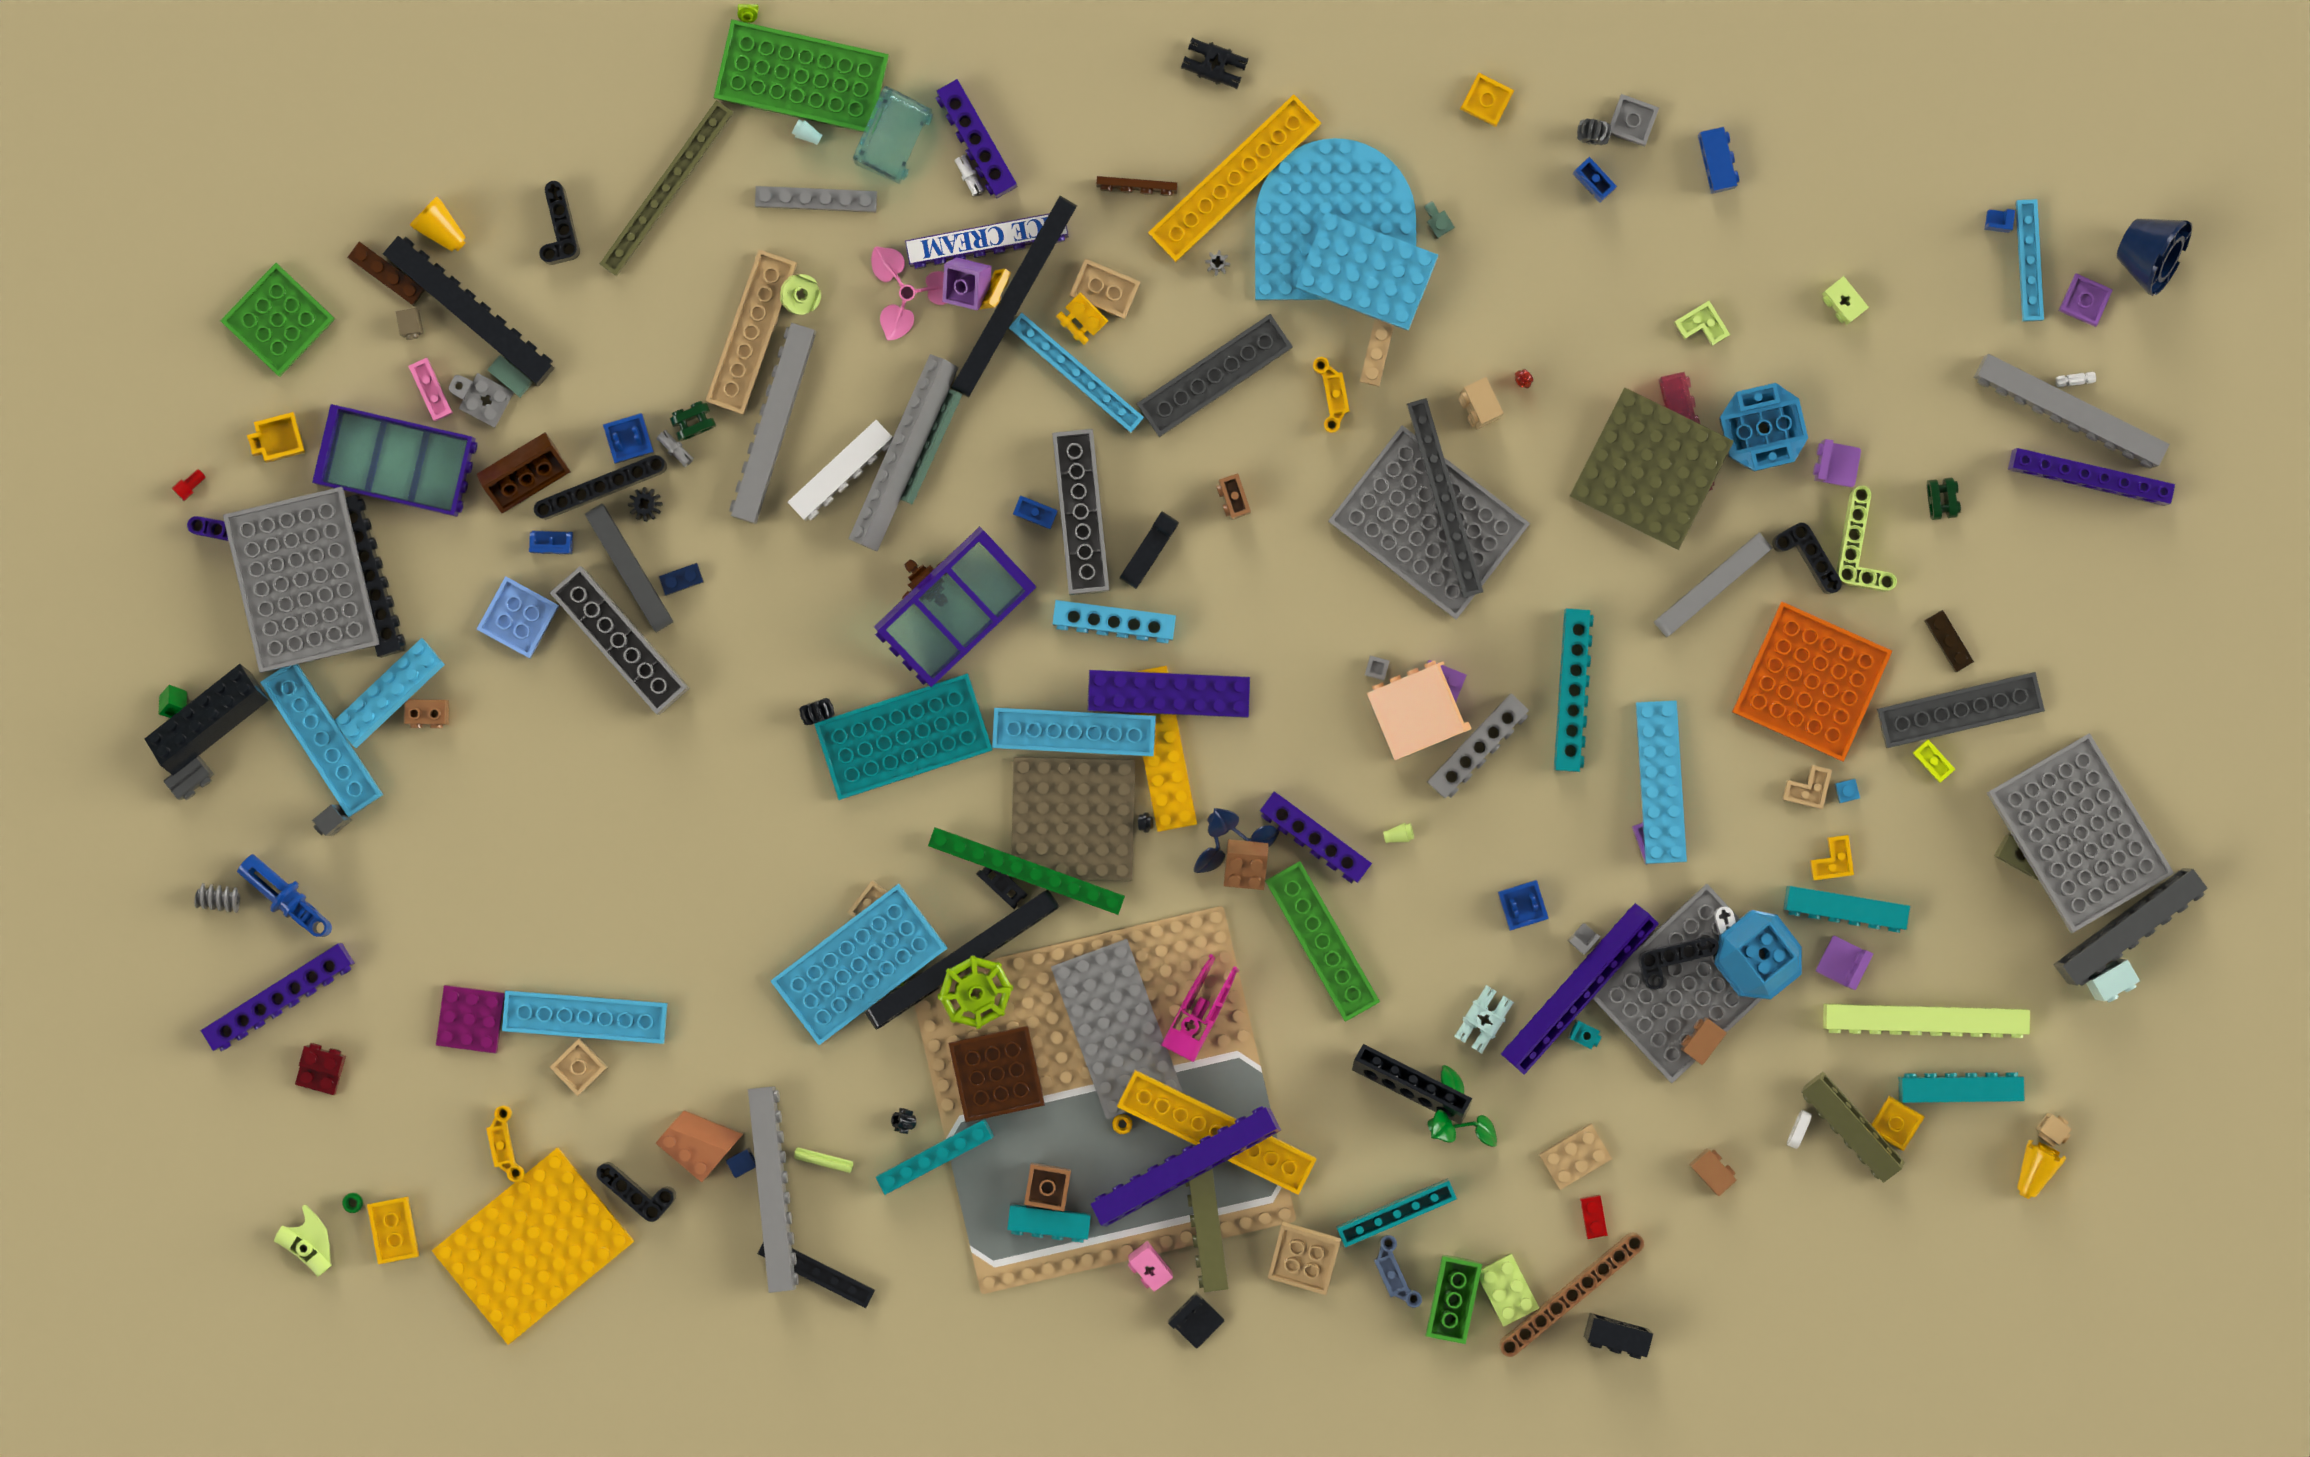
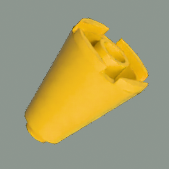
M437 196L410 223L413 229L451 252L454 249L458 252L466 244L463 241L466 238Z
M2028 1140L2017 1185V1189L2020 1191L2019 1194L2027 1199L2036 1197L2066 1160L2065 1156L2059 1157V1151L2041 1142L2038 1145L2032 1144L2034 1140Z

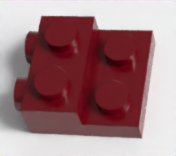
M315 1043L304 1046L298 1065L300 1068L295 1085L335 1095L346 1056L341 1055L342 1051L337 1049L323 1050L321 1045Z

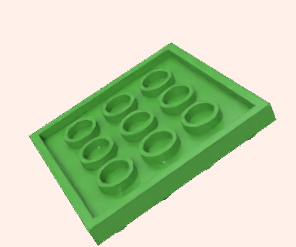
M275 263L220 321L276 375L281 377L329 327L335 318L278 263Z

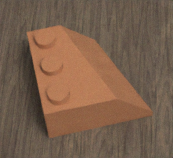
M684 1110L658 1139L656 1144L700 1182H703L742 1137L743 1133L736 1132Z

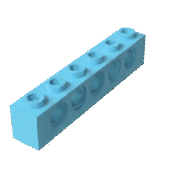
M1055 600L1052 624L1056 625L1058 630L1068 631V628L1072 627L1077 628L1076 632L1081 633L1095 630L1097 635L1108 636L1109 632L1117 633L1116 637L1128 638L1129 635L1137 636V640L1148 641L1150 637L1157 638L1156 642L1168 644L1169 640H1173L1176 615ZM1071 612H1077L1080 615V619L1076 623L1068 620V615ZM1090 615H1098L1100 622L1097 625H1091L1088 622ZM1111 617H1117L1120 620L1118 627L1112 628L1108 625ZM1132 619L1138 620L1140 623L1139 629L1131 630L1128 627L1129 621ZM1151 622H1157L1160 625V630L1157 633L1149 631L1148 626Z

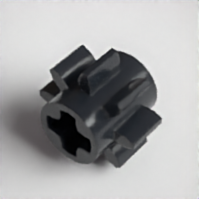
M899 1108V1112H895L892 1115L891 1124L895 1127L894 1131L908 1134L909 1130L915 1128L916 1117L913 1115V1111Z

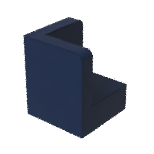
M750 1148L726 1160L735 1178L756 1168L755 1157Z

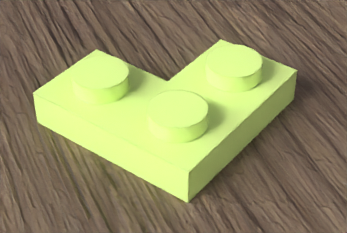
M1707 301L1674 322L1684 339L1702 329L1712 346L1730 335L1710 301Z

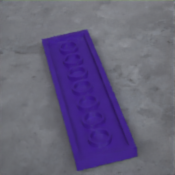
M1089 670L1087 711L1248 718L1250 677Z

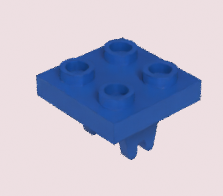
M642 413L603 424L615 464L654 453Z
M1537 880L1498 892L1509 931L1549 919Z

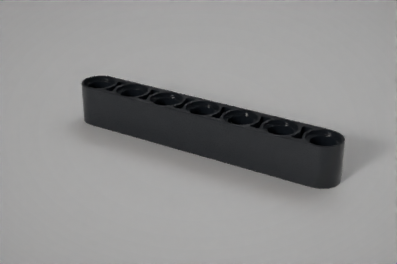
M652 455L539 500L534 505V513L541 519L553 518L661 475L666 471L667 463L659 455ZM655 460H660L662 463L661 468L658 470H653L652 463ZM641 467L643 469L642 476L634 477V469ZM617 475L624 476V482L621 485L615 484L614 480ZM599 482H604L605 490L598 493L596 485ZM580 490H585L587 494L583 500H578L577 493ZM566 497L568 500L567 505L563 508L559 507V499ZM545 504L548 505L549 512L546 515H541L540 507Z

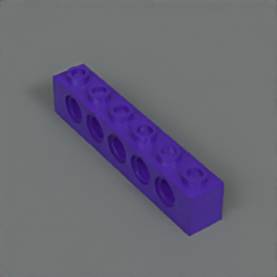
M958 79L936 90L938 94L936 100L941 108L945 107L948 114L945 116L950 125L955 124L958 130L955 134L960 143L965 142L968 147L965 151L971 161L974 159L978 166L975 169L980 178L985 177L988 183L985 187L990 196L994 194L997 199L1017 188L1016 181ZM955 100L961 103L960 108L956 110L950 107L951 102ZM963 118L971 120V124L968 127L960 125V121ZM974 135L981 138V141L976 145L970 143V138ZM981 154H990V160L982 162L980 160ZM994 170L1001 173L1000 177L996 180L989 177L990 173Z
M1273 791L1259 810L1263 813L1261 815L1263 819L1269 823L1273 820L1279 825L1277 827L1279 831L1286 836L1288 833L1292 834L1295 837L1293 841L1301 847L1306 845L1311 848L1309 853L1317 859L1323 857L1328 861L1326 865L1332 870L1336 871L1339 869L1344 873L1342 877L1351 884L1353 881L1358 883L1372 864L1275 791ZM1279 809H1285L1288 813L1287 818L1283 821L1276 817V812ZM1295 821H1301L1304 824V829L1299 833L1295 832L1292 828ZM1311 833L1319 834L1320 841L1318 844L1313 845L1309 842ZM1328 845L1336 847V854L1329 857L1326 855L1325 848ZM1344 857H1350L1353 861L1352 866L1348 869L1344 868L1341 864Z

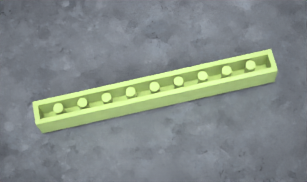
M1824 1004L1823 1028L1829 1029V1033H1841V1029L1849 1030V1033L1861 1034V1030H1869V1034H1882V1031H1889L1891 1035H1902V1031H1910V1035H1922V1032H1930L1931 1036H1942V1032H1950V1036H1963V1033H1970L1971 1037H1983V1033H1991V1037L2001 1038L2003 1034H2011V1038H2023V1034H2030V1010Z

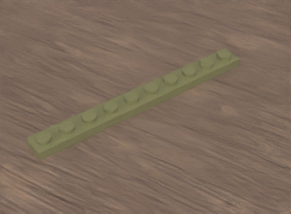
M717 100L714 102L599 263L601 266L615 276H618L730 119L733 111Z

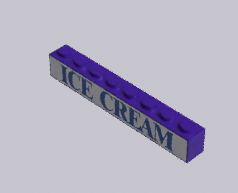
M1049 214L905 240L909 265L915 269H922L927 267L926 264L943 265L946 263V260L955 258L966 260V257L973 255L974 258L985 257L986 253L1002 254L1006 252L1005 249L1013 248L1014 251L1023 250L1026 248V245L1033 244ZM1067 225L1057 243L1064 242L1065 238H1069Z

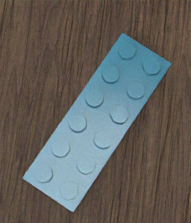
M421 638L334 720L336 725L348 741L357 748L445 664L429 644Z

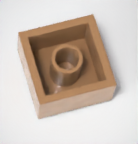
M1228 839L1224 886L1264 890L1268 843Z
M1031 1163L1024 1205L1064 1211L1071 1169Z

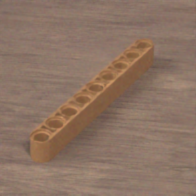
M1629 1233L1540 1306L1538 1310L1534 1311L1505 1335L1499 1343L1502 1353L1508 1357L1518 1354L1637 1255L1644 1247L1643 1238L1637 1233ZM1632 1238H1638L1639 1244L1635 1248L1629 1246V1241ZM1616 1251L1623 1252V1258L1619 1261L1613 1258ZM1600 1264H1607L1608 1270L1606 1273H1598V1266ZM1589 1276L1592 1278V1284L1585 1287L1582 1285V1280ZM1572 1289L1576 1290V1297L1572 1300L1567 1299V1292ZM1558 1302L1561 1304V1309L1554 1313L1551 1311V1306L1553 1303ZM1538 1316H1544L1546 1319L1543 1325H1536L1535 1319ZM1525 1328L1529 1329L1530 1335L1527 1338H1521L1519 1335L1520 1331ZM1513 1342L1514 1349L1505 1351V1343Z

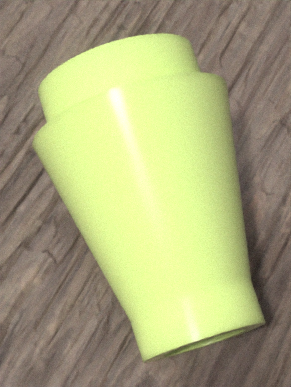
M1403 823L1388 831H1383L1386 843L1410 842V840L1414 839L1411 823Z

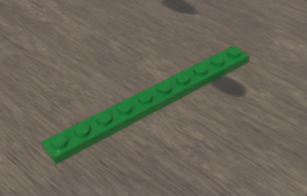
M934 827L928 844L931 848L1119 915L1125 898L1124 895L936 827Z

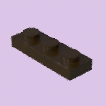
M1943 610L1924 620L1955 672L1974 662Z

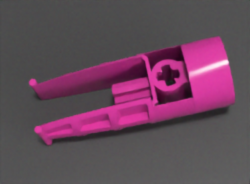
M1209 954L1208 961L1190 988L1161 1046L1192 1062L1195 1061L1226 1000L1236 973L1239 972L1237 967L1234 966L1205 1022L1202 1021V1018L1211 1003L1206 999L1200 997L1192 1013L1189 1014L1188 1012L1215 960L1212 954ZM1184 1013L1189 1017L1183 1019L1181 1030L1179 1031L1175 1028ZM1193 1022H1195L1193 1025H1195L1196 1028L1194 1030L1191 1029L1190 1031H1188V1023L1192 1024ZM1201 1023L1206 1025V1028L1198 1041L1194 1038L1201 1032Z

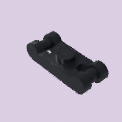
M987 867L976 873L1013 909L1018 906L1017 903L1022 898L1025 899L1028 895L1006 874ZM994 871L997 875L991 880L988 875ZM1011 889L1016 892L1012 898L1007 895Z

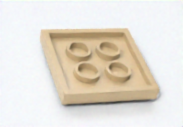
M1282 1222L1268 1279L1326 1295L1341 1238Z

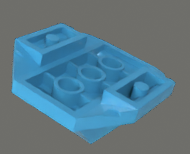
M1777 383L1736 392L1719 417L1723 436L1734 441L1728 457L1752 471L1795 462L1808 440L1799 398ZM1760 423L1767 425V433L1764 434L1759 431L1758 426Z
M1750 910L1719 935V948L1714 964L1738 996L1769 1000L1802 975V946L1777 914ZM1760 949L1765 953L1764 959L1759 957Z

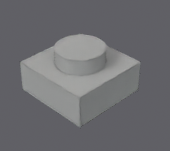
M1370 655L1365 675L1384 681L1390 661Z

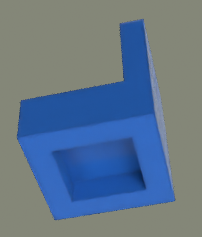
M1988 210L1984 230L2004 233L2011 232L2013 230L2015 210Z

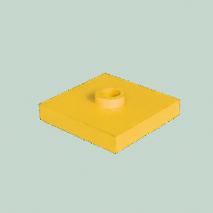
M1478 73L1460 110L1496 127L1515 90Z
M1888 1096L1871 1125L1885 1141L1904 1151L1925 1117L1895 1098Z

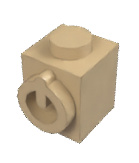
M2047 1113L2036 1128L2040 1132L2038 1136L2052 1147L2056 1144H2064L2071 1135L2069 1132L2072 1129L2067 1126L2069 1122L2060 1115L2055 1117L2050 1113Z

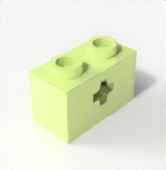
M1844 276L1822 293L1824 303L1828 307L1832 306L1836 311L1835 316L1841 323L1845 322L1846 325L1869 308ZM1843 299H1847L1844 305L1840 304Z

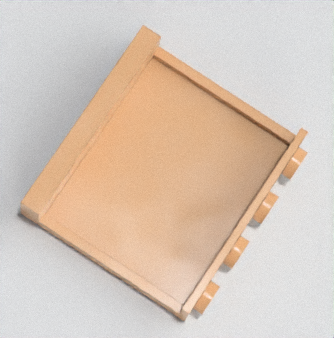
M1435 660L1424 665L1425 669L1421 671L1418 668L1407 672V677L1401 678V675L1389 679L1390 684L1384 686L1382 682L1372 686L1373 691L1367 693L1394 760L1471 729L1469 722H1463L1443 674L1441 665H1444V662L1438 664Z

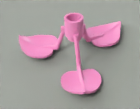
M875 247L873 249L871 263L875 276L883 282H889L895 277L901 287L899 290V296L902 299L901 307L895 304L888 305L882 310L880 315V323L886 339L895 340L904 336L913 326L914 314L904 308L906 301L912 300L916 293L928 291V298L931 302L937 305L947 304L942 302L944 272L935 271L930 273L926 277L927 287L915 289L910 284L904 285L897 275L903 271L905 266L904 257L899 251L883 247Z

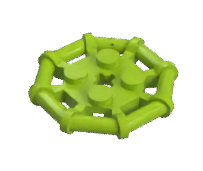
M972 955L969 959L946 970L947 973L941 991L938 994V999L941 1000L952 1023L957 1022L981 1029V1026L1006 1014L1005 1009L1010 993L1013 991V985L1008 981L1000 962H992ZM977 966L990 969L988 974L980 971L977 972ZM971 967L972 972L961 978L959 977L958 973ZM996 975L1001 983V986L998 987L995 986L992 980ZM954 979L955 981H957L955 985V992H949L952 981ZM975 988L981 989L979 992L980 996L975 997V995L971 996L972 990ZM998 993H1002L999 1004L997 1006L996 1004H994L995 996H997ZM950 1000H957L960 1007L956 1011ZM990 1008L994 1010L983 1017L980 1015ZM964 1011H969L975 1014L974 1018L962 1015Z

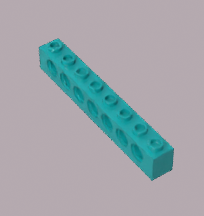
M1564 609L1554 770L1580 772V768L1584 767V756H1581V748H1585L1586 736H1582L1583 728H1586L1587 725L1584 707H1588V695H1585V687H1589L1590 676L1586 675L1587 667H1590L1591 655H1588V647L1592 646V635H1589V627H1593L1594 616L1590 615L1591 610ZM1576 624L1581 625L1583 628L1581 636H1577L1573 632V627ZM1573 645H1579L1582 648V653L1579 656H1575L1572 653ZM1572 665L1580 667L1581 672L1578 676L1571 674L1570 668ZM1571 685H1576L1579 688L1577 696H1572L1569 693ZM1570 705H1575L1578 709V713L1574 717L1568 714V707ZM1569 725L1575 726L1577 730L1576 735L1573 737L1566 733ZM1568 745L1575 748V754L1572 757L1565 754V748Z

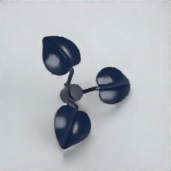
M1214 808L1207 822L1209 823L1208 833L1211 837H1214L1216 848L1210 847L1202 852L1195 863L1193 871L1194 873L1209 872L1218 868L1223 863L1225 853L1220 850L1218 837L1225 835L1229 830L1234 831L1245 841L1268 843V848L1277 839L1279 830L1270 825L1262 826L1254 831L1251 838H1248L1235 828L1239 823V817L1236 813Z

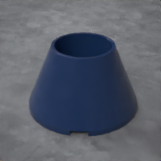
M2136 219L2125 232L2118 247L2117 259L2149 295H2158L2176 272L2180 264L2178 261L2182 250L2186 251L2191 238L2192 223L2187 220Z

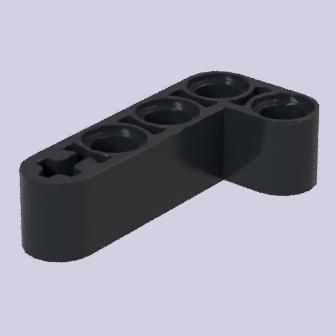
M550 181L545 186V195L557 242L542 246L539 255L546 264L555 265L576 259L580 254V248L566 191L559 182ZM554 187H556L559 190L557 191V197L559 198V200H556L554 194L551 193L554 191ZM559 206L565 208L562 215L555 214V210ZM563 226H569V232L566 235L560 234V229ZM568 245H573V253L565 254V248ZM548 250H554L555 252L552 259L545 258Z
M1162 511L1119 579L1137 589L1174 533L1179 522Z
M1798 523L1774 537L1772 545L1778 552L1787 551L1794 546L1797 547L1824 593L1833 594L1840 590L1842 582L1811 528L1806 523ZM1797 527L1804 529L1805 535L1803 538L1796 535ZM1780 537H1784L1787 540L1785 548L1780 547L1778 544ZM1808 544L1813 545L1815 548L1813 555H1809L1806 552ZM1818 562H1822L1825 565L1823 573L1818 572L1816 569ZM1828 573H1830V576H1827V578H1824V579L1821 578V576H1824V575H1827ZM1829 581H1834L1833 588L1827 587Z
M1703 937L1642 952L1638 959L1645 986L1650 989H1659L1663 985L1664 978L1661 967L1714 955L1719 948L1717 941L1710 937ZM1707 941L1713 945L1710 951L1706 949L1699 950L1696 943H1698L1699 947L1705 946ZM1690 945L1693 948V954L1686 957L1683 950L1686 946ZM1667 950L1673 952V959L1671 961L1664 959V953ZM1648 954L1654 958L1653 964L1650 966H1646L1644 963V957ZM1656 974L1658 983L1651 986L1648 979L1651 975Z
M611 1162L603 1163L596 1171L597 1178L649 1222L659 1219L676 1199L675 1190L668 1186L661 1188L651 1197ZM609 1168L610 1175H607L605 1177L603 1175V1173L605 1172L603 1169ZM618 1175L619 1177H617V1178L611 1183L610 1180L613 1179L612 1177ZM619 1180L626 1182V1190L622 1191L618 1188L617 1183ZM663 1191L670 1193V1201L666 1202L661 1198ZM638 1193L642 1196L640 1204H636L633 1201V1194ZM649 1207L657 1209L658 1214L656 1217H651L648 1214Z

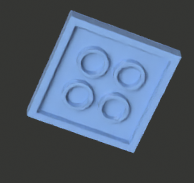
M505 576L476 630L531 659L560 605Z

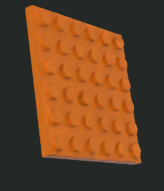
M1780 602L1732 713L1844 762L1892 654V650L1787 603Z

